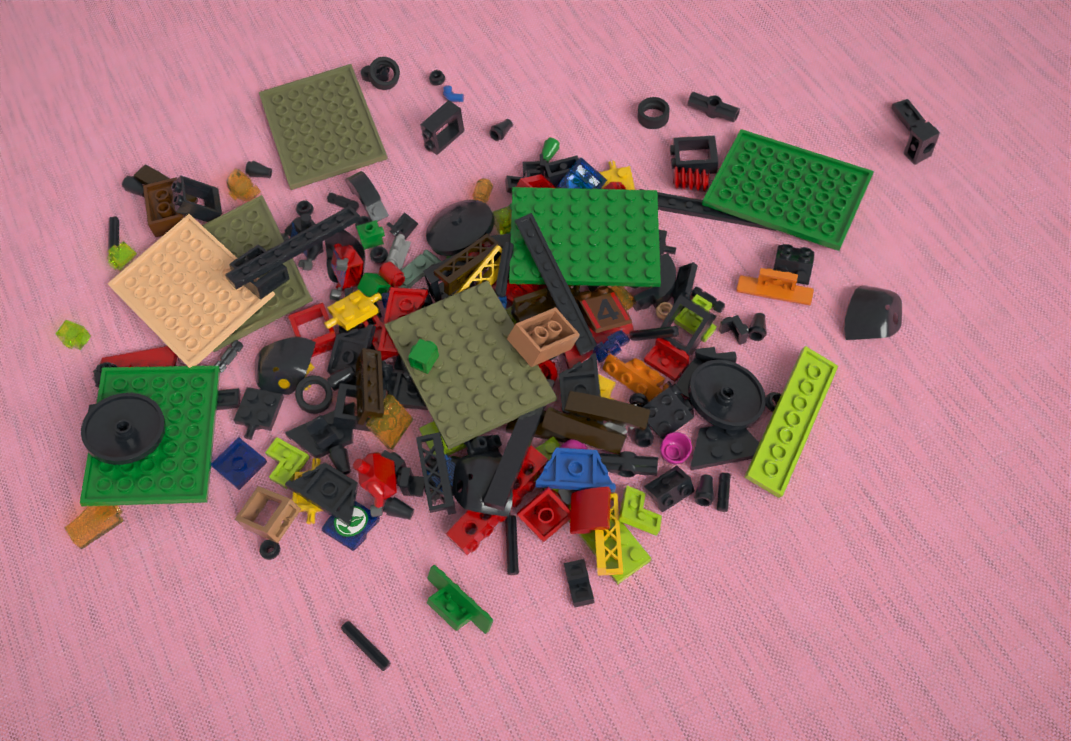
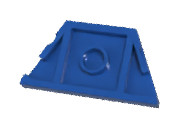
M556 448L535 484L537 488L550 487L553 489L585 490L609 486L611 492L616 490V485L612 483L606 466L601 462L598 451L588 449Z

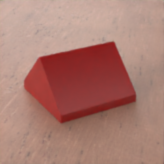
M547 487L516 514L545 542L570 520L571 510L556 491Z

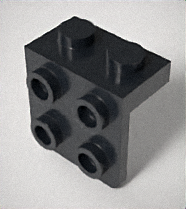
M789 244L778 245L773 270L798 274L797 283L809 285L815 252L807 247L795 248Z
M670 381L663 385L662 392L642 406V408L651 410L648 424L661 439H664L670 433H674L694 418V407L688 398L685 400L681 395L682 391L676 384L672 385Z

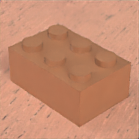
M555 307L516 323L507 340L530 367H533L571 350L580 334Z

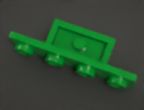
M433 565L430 568L427 579L439 591L428 598L427 604L455 631H458L468 622L472 621L483 633L487 634L493 623L491 616L463 592L456 583L448 578L444 571Z

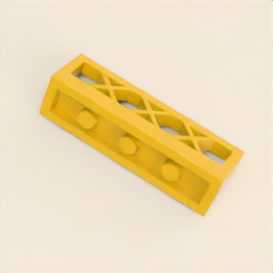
M499 245L493 248L455 294L469 289L472 281H478L475 286L485 281H489L491 286L494 284L498 277L501 260L500 255L494 262V255L498 251L502 254V248ZM484 267H490L487 270V272L482 276V269Z
M612 493L610 500H614V506L610 509V518L615 522V526L610 531L608 529L595 530L598 576L623 574L617 493ZM609 537L617 542V545L611 551L604 546V542ZM611 556L618 562V568L606 569V561Z

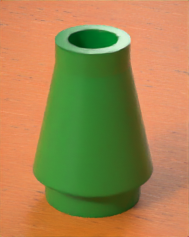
M549 137L544 141L541 154H543V160H547V163L560 149L558 140Z

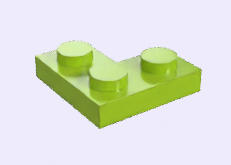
M698 294L692 299V301L708 311L712 308V303ZM685 307L675 318L674 323L694 335L703 318ZM711 324L701 341L705 343L716 331L717 326Z
M276 437L265 452L268 457L279 462L269 476L270 480L287 489L285 483L289 480L291 482L294 480L295 472H300L310 458L309 455Z
M627 485L623 492L618 521L657 536L660 532L662 515L644 509L646 493Z

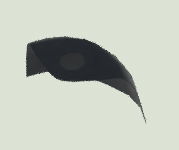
M342 230L324 240L327 252V271L332 282L338 283L331 266L333 258L331 248L335 244H341L342 247L351 245L364 262L361 278L363 277L366 260L364 247L352 234Z
M866 285L859 286L854 291L845 316L844 331L846 340L887 338L900 330L902 325V300L897 293ZM886 305H890L889 310L885 309ZM895 312L898 315L897 324H894L893 315Z
M292 337L263 347L255 360V380L258 387L262 390L283 395L295 392L299 382L305 378L316 342L307 338ZM274 367L279 368L278 371L273 372ZM286 379L290 382V387L287 389L281 388L278 385V381Z
M488 451L469 454L460 458L455 464L452 492L457 502L464 509L509 517L513 491L510 494L504 511L484 506V499L502 458L501 453ZM468 474H472L473 479L469 480ZM459 480H462L463 488L459 493L457 491V483Z

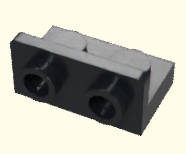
M677 465L644 486L646 493L657 502L661 512L671 508L695 491L691 477Z

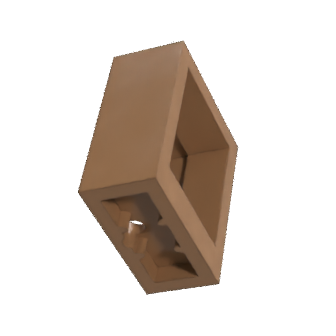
M258 486L234 520L246 530L279 543L301 508L290 498ZM268 500L279 503L280 505L265 526L254 523V520Z

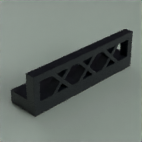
M440 432L416 437L430 513L447 509L448 515L455 514V502ZM433 440L434 446L430 451L422 448V442ZM430 457L437 460L433 470L426 466V462ZM433 475L441 479L436 488L429 484ZM436 494L444 497V504L433 506L432 500Z

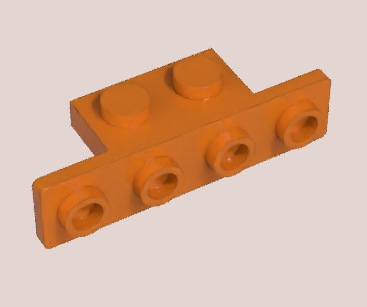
M760 268L758 278L740 275L737 292L809 306L812 303L814 289L796 285L798 274L776 271L770 268Z
M612 354L607 356L602 369L633 392L645 395L650 401L663 391L659 387L663 385L666 378L645 365L643 361L634 358L627 363H623Z

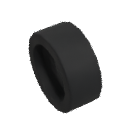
M389 57L376 58L370 64L369 80L377 89L390 90L395 87L399 80L400 69L398 64ZM386 65L390 67L394 73L392 80L383 82L377 79L375 76L377 66Z
M649 97L642 100L638 106L637 118L639 123L647 129H659L665 126L669 120V105L664 99L659 97ZM650 109H657L663 114L659 117H649L644 112Z
M312 375L305 377L299 382L296 387L295 396L299 407L303 411L310 414H318L329 408L332 403L333 392L326 379ZM312 384L322 386L326 393L324 401L315 406L307 404L303 399L304 389Z

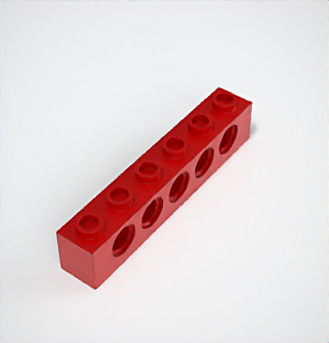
M532 445L528 449L515 484L520 485L512 490L511 509L517 507L522 502V498L534 490L537 479L549 461ZM533 469V472L531 474H525L527 470ZM468 510L451 527L446 535L460 550L468 555L470 552H474L479 547L480 542L492 534L494 527L499 522H503L507 517L491 514L488 519H482L485 513ZM471 528H477L475 533L468 534Z

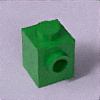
M377 220L356 226L364 250L384 244L382 237L385 236L383 227L378 226Z
M364 273L357 288L367 297H371L379 292L382 297L380 301H383L391 285L378 274Z
M419 339L417 344L412 346L408 356L410 367L428 374L438 359L439 353L435 343Z

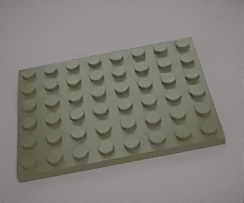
M351 64L259 92L291 190L388 159Z
M262 195L202 225L237 258L258 244L268 251L285 241ZM293 258L283 263L287 267L290 280L273 291L275 295L215 348L214 352L233 343L234 340H239L313 301Z
M485 281L385 324V328L448 450L557 400L554 391L539 366L530 367L507 340L515 325L489 281ZM419 339L432 341L438 348L439 357L428 374L410 367L408 356L412 346L416 345Z

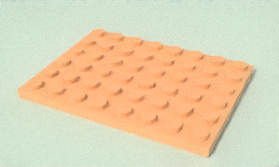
M190 214L184 217L108 283L119 297L189 368L197 366L275 295L272 291L260 300L245 286L236 290L226 279L225 274L231 271L229 264L237 259V257Z

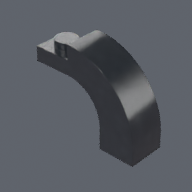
M363 171L345 179L352 194L359 198L372 221L377 220L378 222L389 216L378 191Z
M668 253L660 256V287H652L633 296V307L636 312L641 309H647L652 304L656 309L658 305L668 302L672 297L676 280V268Z

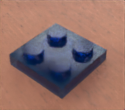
M238 437L211 463V467L236 489L240 490L267 461Z

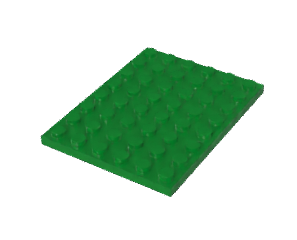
M741 129L709 187L702 205L840 251L874 171Z
M513 187L511 243L514 244V249L510 261L509 284L545 285L515 224V220L532 213L567 285L660 287L657 190Z
M188 366L102 368L96 404L107 397L121 393H137L154 400L161 408L166 422V430L161 443L151 454L130 464L112 465L103 463L92 457L88 452L80 497V505L82 507L208 503L220 379L219 366H192L190 368Z

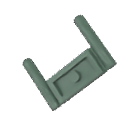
M425 250L423 254H420L401 270L406 279L398 288H411L424 277L423 270L441 262V260L430 251Z

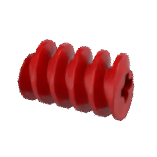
M675 167L673 184H675L676 189L682 185V189L685 190L688 185L689 190H693L694 186H696L697 191L703 187V191L706 192L709 185L710 171L706 175L705 169L699 174L698 169L692 173L691 168H689L687 173H685L684 167L681 168L680 172Z

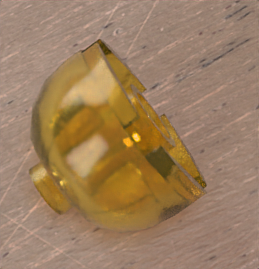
M236 167L227 177L226 183L230 190L228 194L234 200L251 201L261 193V190L257 185L253 186L252 180Z

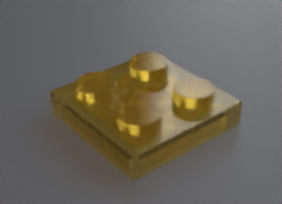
M388 394L384 399L383 417H371L366 426L387 449L393 450L414 419L393 395Z

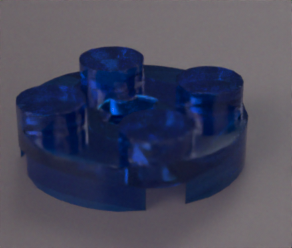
M622 330L607 337L608 340L604 344L601 341L593 349L592 352L593 354L596 353L599 363L603 362L609 354L613 356L619 354L622 351L620 347L630 341Z

